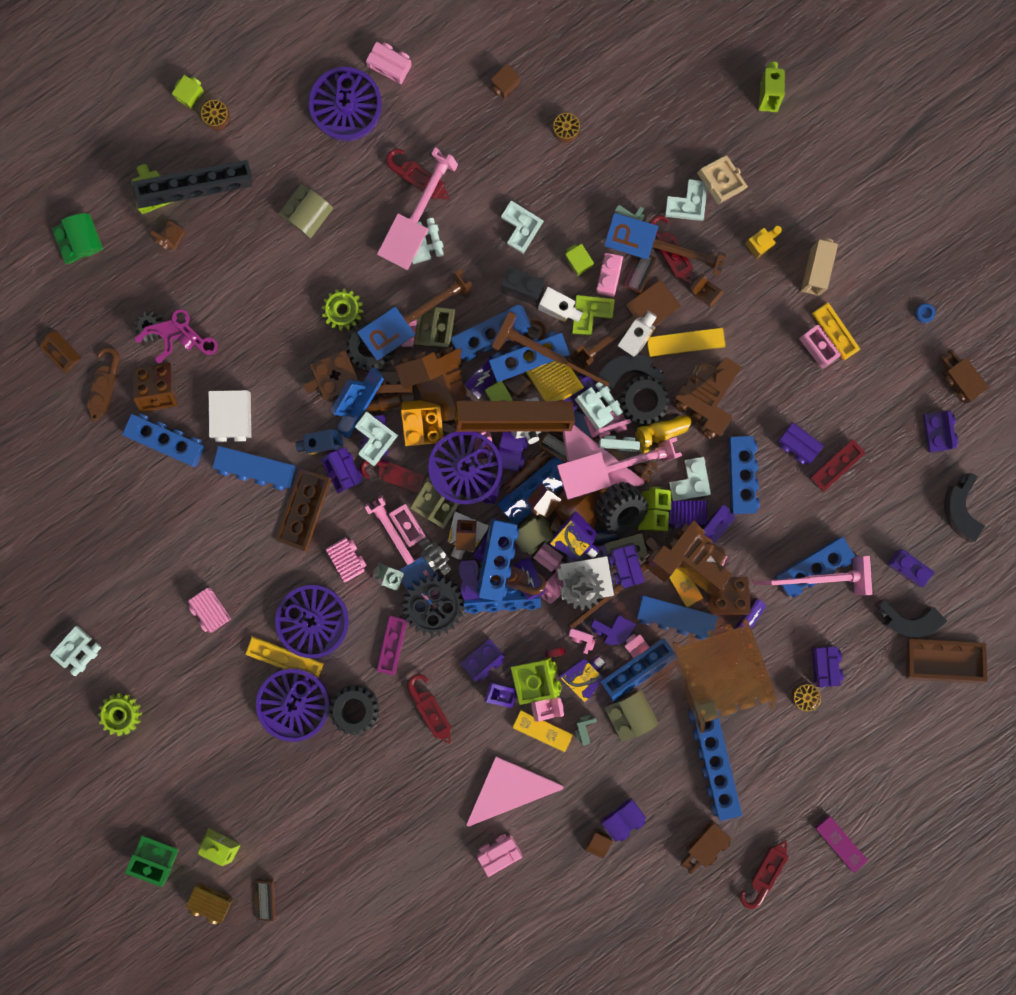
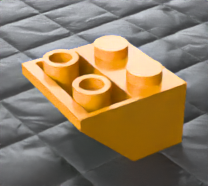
M422 400L402 402L401 412L405 446L438 443L443 438L440 405Z

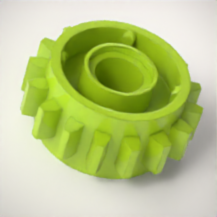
M336 289L335 294L329 293L330 298L324 299L326 306H322V310L326 311V313L322 314V316L328 318L326 321L328 325L333 323L332 328L334 330L338 326L340 331H343L344 328L350 331V326H356L357 321H362L360 314H364V311L360 307L363 306V303L358 302L360 299L358 295L353 297V291H350L348 294L346 289H343L342 292ZM341 306H347L348 310L345 314L341 315L338 313V309Z
M118 693L117 698L113 694L110 696V700L104 699L105 705L99 706L101 713L98 714V717H101L99 724L105 726L103 730H110V735L117 732V736H121L123 732L129 734L130 729L135 730V724L140 723L138 716L142 715V712L138 710L141 706L135 703L136 699L131 700L129 694L123 697L122 693ZM117 710L123 712V719L117 717Z

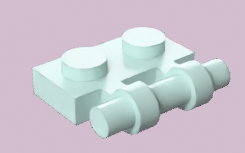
M434 218L426 220L427 228L429 229L426 235H431L433 243L427 245L426 238L423 239L412 261L413 264L431 260L429 253L431 251H435L437 257L444 255L442 250L444 246L439 239L438 225H435Z
M600 382L595 384L599 392L595 393L591 387L575 399L596 430L614 419L610 414L612 410L616 416L623 413L619 407L620 403L618 400L615 401L609 393L610 389ZM602 396L609 404L608 407H605V405L600 400Z
M75 626L50 656L63 668H66L71 663L74 667L70 673L77 676L80 671H84L86 664L98 655L97 652L101 649V646L95 643L92 647H89L87 644L92 638L79 626ZM82 650L86 654L81 658V660H78L76 656Z

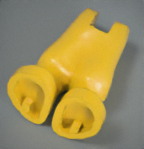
M682 415L669 421L655 422L649 426L637 428L636 440L640 442L639 448L644 454L650 450L652 440L655 443H660L687 432L691 424V418L687 415Z

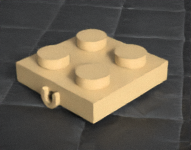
M727 155L701 168L697 172L718 204L748 187L740 176V169L734 167Z

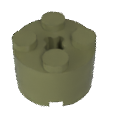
M542 514L537 518L531 516L517 526L519 534L514 542L523 553L527 552L530 555L538 549L537 545L542 542L547 543L552 539L553 531L550 530L551 525Z

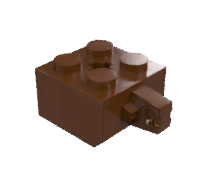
M346 350L310 365L314 376L311 377V382L303 385L306 393L316 390L317 393H322L326 402H330L338 398L348 380L360 381ZM336 372L338 374H341L340 376H338L339 380L337 381L334 378H332L334 377V373Z

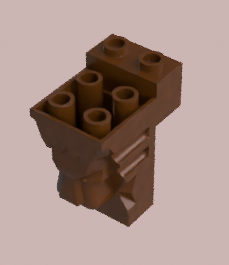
M452 347L442 350L441 354L439 351L426 354L424 351L414 355L415 358H412V355L402 358V363L396 365L395 369L403 388L416 384L423 401L440 405L442 422L455 419L456 401L466 400L464 397L467 395V391L462 384L463 377L460 375L461 371L459 368L461 364V348L453 350Z
M727 357L723 358L716 367L705 363L696 364L685 386L683 385L671 401L675 404L673 407L682 413L684 411L689 413L690 418L695 422H703L699 429L703 431L701 434L711 440L712 438L717 439L721 437L733 416L717 407L742 367Z
M695 521L690 525L686 523L676 535L679 538L678 540L674 538L667 547L663 546L660 550L656 548L647 559L649 564L646 569L663 582L678 569L711 596L717 594L732 576L722 566L726 558L725 550L713 544L712 540L704 535L705 531Z

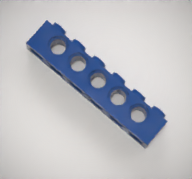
M713 700L690 705L691 710L688 711L690 721L695 724L693 735L695 741H699L700 745L697 751L699 759H703L705 767H702L704 779L708 778L709 786H706L709 798L712 797L714 804L711 805L713 816H717L719 821L740 817L742 812L716 704ZM708 718L710 720L709 725L705 728L701 727V720ZM708 737L714 738L712 746H705V740ZM713 756H718L719 758L716 765H710L709 763L710 758ZM717 775L723 776V781L720 784L714 783V778ZM727 794V801L724 803L719 802V796Z

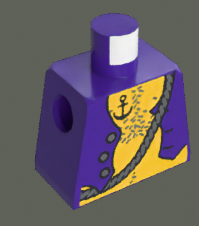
M576 511L553 535L550 542L551 546L574 559H578L584 552L591 558H594L600 550L592 544L597 535L596 532Z
M599 656L591 663L583 657L560 673L559 677L586 703L604 677L598 671L606 663Z

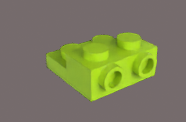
M551 658L511 667L519 705L560 696L559 692L562 690L561 683L556 681L555 677L557 665L555 662H552Z

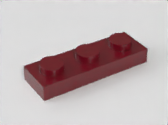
M851 439L810 479L822 492H825L866 452L854 439Z

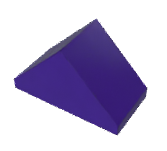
M490 680L484 701L513 708L517 692L515 688Z

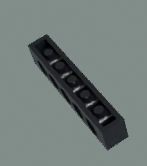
M248 160L132 181V187L137 208L140 209L252 187L253 177Z

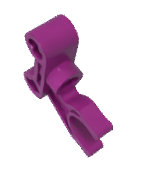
M182 309L176 310L173 313L172 320L145 327L135 337L137 343H141L148 334H157L163 338L165 349L161 355L155 358L157 363H161L164 358L172 353L173 339H177L188 351L195 345L205 355H213L218 347L217 342L213 338L208 337L202 340L188 326L190 321L189 314ZM178 314L185 315V323L179 324L176 322ZM205 342H212L214 350L205 351L203 344Z

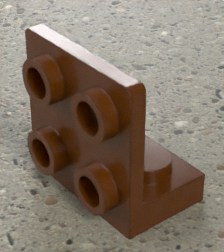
M171 363L133 370V399L140 413L178 406V400L172 389Z

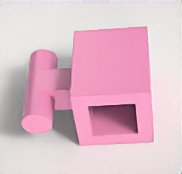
M546 543L542 545L533 557L551 572L554 569L557 571L560 568V564L564 563L561 560L563 556Z

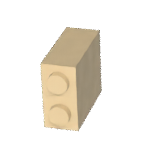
M822 238V240L819 239L811 247L801 292L819 296L828 289L838 244L833 243V240Z

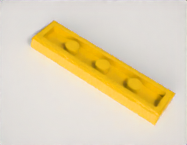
M723 328L649 337L647 345L649 357L724 348L725 340Z
M252 636L245 655L282 669H306L318 677L324 666L323 662L312 658L300 657L286 648Z

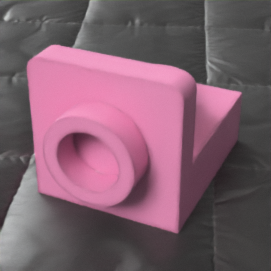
M575 628L569 630L568 635L572 637V641L581 644L583 641H586L583 653L588 654L589 650H593L595 644L593 634Z

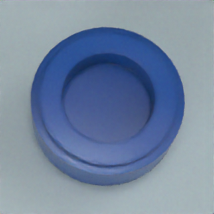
M928 303L918 306L915 310V318L920 323H928L936 315L935 308Z

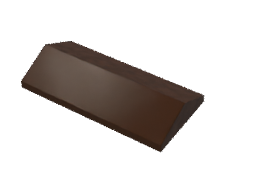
M299 468L275 538L276 541L307 552L331 478Z
M607 488L570 499L566 498L564 491L559 496L561 501L554 511L565 522L576 511L588 523L596 515L594 508L597 504V499L601 497V493H604Z

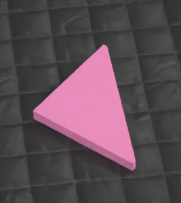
M573 425L572 431H562L567 462L597 453L602 454L605 465L619 461L604 448H599V444L575 425ZM627 467L608 473L611 483L610 487L620 482H628L633 486H643L644 481Z
M496 756L466 825H474L560 791L564 788V785Z

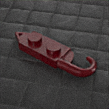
M396 148L389 151L386 156L387 166L421 192H424L432 174L414 161H408L401 167L393 162L392 157L396 153L404 154V151ZM438 181L430 197L431 199H450L444 187V182Z
M657 215L649 223L655 225L657 221L663 220L668 224L670 221L663 215ZM657 231L655 239L680 246L672 233L659 234ZM659 249L675 278H680L691 284L693 266L689 259L685 256Z
M364 459L360 465V471L365 478L369 479L370 476L366 473L365 468L370 463ZM382 459L376 464V466L380 467L379 476L383 481L416 493L419 492L426 480L425 475Z
M422 674L411 676L407 682V689L435 738L450 744L452 726L435 697L430 692L418 694L414 687V682L417 679H422L426 683L428 679Z
M786 840L774 847L770 846L753 876L752 886L758 892L755 900L747 902L744 897L745 891L741 892L740 901L744 907L748 909L759 907L773 887L789 858Z

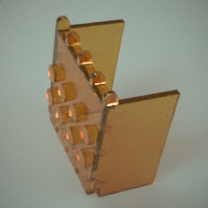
M747 619L743 620L744 627L732 630L730 624L726 625L728 631L726 633L714 636L712 630L707 631L709 638L695 642L693 636L689 637L690 644L679 648L676 642H672L675 651V665L700 734L704 733L705 722L718 718L716 712L718 710L723 717L737 712V704L740 710L756 706V698L759 704L768 702L770 710H775L777 703L775 690Z

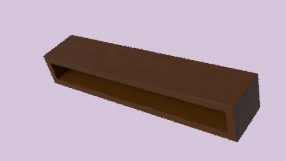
M462 400L456 401L454 410L456 432L572 431L575 423L572 401Z

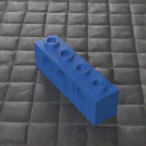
M517 305L452 337L451 341L455 349L461 348L462 350L461 359L470 361L476 358V354L481 351L486 353L493 350L492 345L509 311L517 314L513 329L519 331L521 335L528 332L527 329L532 326L523 306ZM494 329L496 336L491 340L488 337V332ZM477 337L479 344L474 348L471 345V341Z
M556 331L545 334L546 338L540 341L538 337L532 339L540 345L549 343L552 348L551 350L563 357L570 355L562 333L557 334ZM520 344L509 348L510 352L503 354L501 351L491 355L492 359L489 360L497 382L554 361L527 346L521 347ZM526 350H531L534 354L531 361H525L523 358V353ZM508 357H513L516 361L515 366L512 368H508L505 365V360Z
M141 413L138 416L131 414L122 434L123 436L190 466L197 467L206 447L201 445V440L192 436L190 439L183 437V432L177 429L170 431L166 429V424L156 421L154 424L148 421L150 417ZM150 426L151 434L145 436L144 429ZM164 434L169 436L166 444L161 442V437ZM181 442L186 443V449L183 452H180L178 448Z
M754 436L728 438L731 514L757 513V509L760 507L759 498H756L759 481L755 479V471H758V461L754 457V452H757V441H754ZM741 451L746 452L748 455L745 462L739 459ZM742 470H745L748 473V479L746 481H743L740 478V472ZM743 489L749 492L747 500L742 499L740 496Z
M554 457L497 503L511 522L517 525L532 512L530 510L531 505L527 500L541 483L555 493L563 487L557 465L564 463L559 458Z
M491 519L476 592L479 598L502 602V598L507 594V585L505 583L506 578H509L511 574V566L509 564L510 559L514 558L515 547H513V544L519 534V528L513 522ZM505 536L507 539L505 545L499 546L498 539ZM497 556H502V563L495 565L494 559ZM493 575H498V582L495 584H491V577Z
M838 537L778 573L774 578H795L797 573H801L803 577L834 574V569L839 566L843 568L851 564V559L855 555L844 537ZM830 553H833L836 557L835 562L832 564L828 561ZM814 563L819 565V571L816 574L811 570V566ZM817 583L781 584L779 586L785 596H792L794 598L803 592L801 589L806 586L810 588Z
M663 638L601 681V684L613 702H615L676 660V654L665 638Z

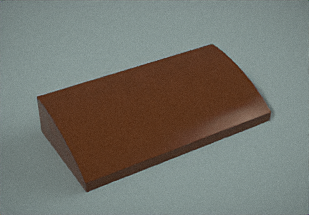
M908 639L906 679L985 683L988 681L986 643Z

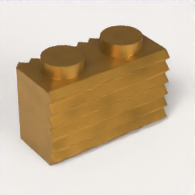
M198 883L194 887L185 908L189 909V913L194 916L202 915L212 924H221L233 898Z

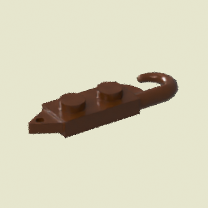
M111 347L102 348L97 355L100 358L102 354L108 352L112 355V361L110 366H102L95 373L87 404L92 422H96L104 413H107L116 381L120 357L118 352Z
M494 559L495 565H499L502 563L501 561ZM477 561V564H478L479 567L481 568V567H482V566H481L482 562H481V561ZM511 566V574L509 578H506L505 585L530 595H538L546 588V579L543 575L538 574L537 577L540 578L541 584L539 587L533 588L527 585L528 574L524 570ZM493 575L491 580L498 582L499 576Z

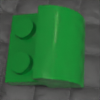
M83 213L62 219L61 224L52 228L65 264H71L82 257H90L103 250L90 214Z
M142 836L125 874L163 887L172 871V865L179 849Z

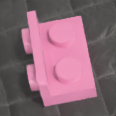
M612 410L610 414L614 419L596 430L588 417L584 416L592 438L597 436L600 439L604 438V436L611 435L610 432L616 431V433L622 432L632 422L630 419L625 420L623 413L616 416Z

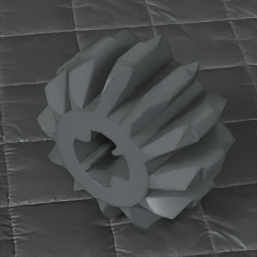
M144 311V317L138 314L139 322H133L134 325L138 326L133 331L139 335L145 327L149 326V323L155 325L165 322L161 321L163 316L160 314L156 316L155 311H151L150 314ZM148 334L143 338V341L148 343L151 340L152 343H156V337L162 339V337L157 334Z

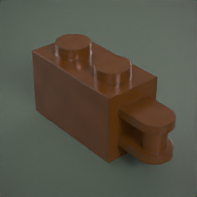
M952 349L948 350L945 356L939 357L941 363L947 369L942 373L945 376L944 380L950 387L954 388L955 394L961 402L969 403L989 389L967 357L960 360ZM951 360L954 361V363H955L954 365H951V364H950V361H951Z
M711 819L686 847L688 855L681 861L680 865L682 867L685 866L690 874L701 864L705 868L708 865L711 866L717 860L718 853L721 850L725 851L729 847L730 836ZM693 857L697 860L694 864L690 861Z

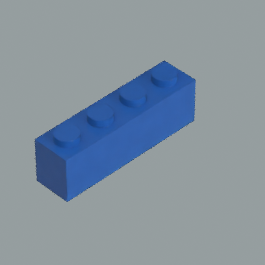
M218 446L213 464V469L218 470L217 474L229 476V473L236 474V479L244 481L252 478L255 479L254 483L265 486L266 482L271 483L273 488L283 491L285 487L290 488L296 467Z
M641 595L636 618L640 619L639 623L651 625V622L657 623L658 628L668 631L670 627L677 629L676 633L686 636L688 632L696 634L695 638L704 641L707 638L712 639L718 619L716 615Z

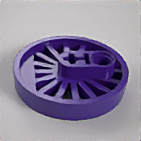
M338 67L327 71L315 82L310 92L309 109L315 124L324 134L339 141H354L369 134L378 123L381 115V95L374 80L365 72L352 67ZM334 77L337 82V90L329 82ZM362 79L365 80L367 84L356 92ZM346 82L352 83L349 88L342 87ZM324 84H326L335 96L325 92L320 88ZM371 87L375 91V93L362 96ZM317 94H320L332 101L315 99ZM377 98V104L363 103ZM315 105L330 106L328 108L315 111ZM361 109L376 110L375 116ZM331 113L321 122L316 118ZM357 114L371 120L370 124L366 126ZM347 116L351 127H346ZM352 116L363 128H357L354 126ZM336 117L333 125H327Z
M453 432L443 437L433 448L429 458L428 472L432 485L442 497L457 504H473L487 498L498 486L502 475V460L496 446L484 435L477 432ZM463 436L472 437L467 455L465 454ZM460 437L462 456L459 454L451 438ZM475 438L482 440L483 443L471 454ZM448 441L457 458L441 445ZM487 444L492 451L489 452L483 448ZM439 449L454 462L434 457ZM480 453L485 454L487 462H478L477 455ZM494 454L497 462L490 463L491 455ZM436 462L453 467L439 469ZM462 463L470 465L468 468L469 472L461 471ZM497 466V475L480 469ZM453 471L451 474L443 477L441 473ZM476 473L495 478L493 486ZM456 475L448 486L446 480ZM473 477L489 489L486 494L482 495ZM460 479L456 495L454 496L451 488ZM465 480L467 500H458L463 481ZM469 480L479 498L471 500Z
M306 585L291 591L281 601L275 618L276 631L282 644L295 655L304 658H319L330 654L343 642L348 631L349 615L343 600L335 592L319 585ZM306 589H313L312 608L305 592ZM317 589L325 591L316 609ZM300 591L305 603V607H303L300 604V602L294 597V595ZM328 594L332 595L335 600L320 612ZM289 599L294 602L293 605L286 606ZM337 602L340 604L342 610L323 616ZM294 607L300 611L298 618H294L291 615V610ZM283 609L286 610V611H285V616H286V617H282ZM342 614L339 621L325 620L327 618ZM315 617L314 621L317 622V624L310 626V621L308 619ZM281 621L293 622L297 625L282 629ZM324 624L336 625V627L332 629ZM302 627L289 640L286 639L285 632ZM324 630L332 633L331 637H329ZM305 631L298 647L292 646L290 643ZM309 634L308 653L300 650ZM314 634L321 653H313ZM320 634H321V635L325 638V640L328 642L327 645H326V647H325V649H324V647H323V643H322Z
M287 668L274 673L262 684L256 698V712L260 723L268 733L283 741L297 742L312 737L323 727L329 714L330 697L325 684L314 673L302 668ZM287 673H294L292 688ZM299 674L306 676L305 678L298 679ZM282 675L286 690L275 677ZM309 678L312 679L316 684L312 686V683L309 680ZM271 681L280 693L267 687L268 683ZM298 684H304L306 692H301L298 689ZM318 686L320 687L322 691L321 694L307 698V696L313 690H315ZM266 692L279 700L264 699L263 694ZM295 698H297L298 700L295 703V707L292 708L291 702ZM320 698L325 699V704L307 703ZM262 704H272L281 706L263 711ZM308 708L325 710L324 716ZM282 710V712L279 713L276 717L268 715L270 713ZM286 714L282 722L278 720ZM306 714L321 721V723L316 727ZM290 716V724L287 725L285 723ZM301 718L312 731L305 733ZM295 719H296V722H297L299 731L296 730V729H294V720H295Z

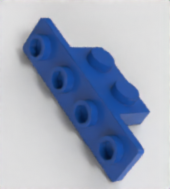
M371 368L363 382L348 380L331 408L334 415L343 416L337 428L344 438L350 437L384 380L376 368Z
M490 581L491 584L497 583L496 581ZM507 586V594L502 598V602L489 599L464 600V611L475 614L482 611L534 610L541 607V596L527 601L525 596H521L520 590Z

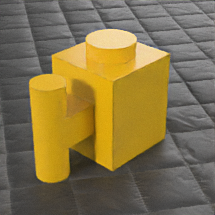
M776 226L773 230L767 232L763 228L745 244L757 259L776 244L773 239L781 233L782 229L780 226Z

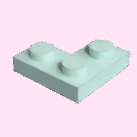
M688 180L686 198L668 196L665 217L703 221L707 187L704 182Z
M510 201L501 216V219L516 227L507 244L524 254L544 220Z
M368 412L364 414L355 426V428L370 438L359 452V455L375 466L398 435Z
M604 436V439L599 441V448L617 449L619 451L636 452L640 447V442L635 441V438L632 437L616 440V436Z
M704 457L685 460L687 479L669 482L672 501L711 495Z

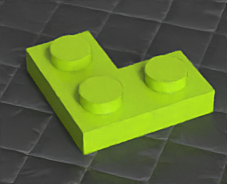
M577 295L575 308L583 311L579 322L574 320L572 334L591 336L593 317L612 319L615 299Z

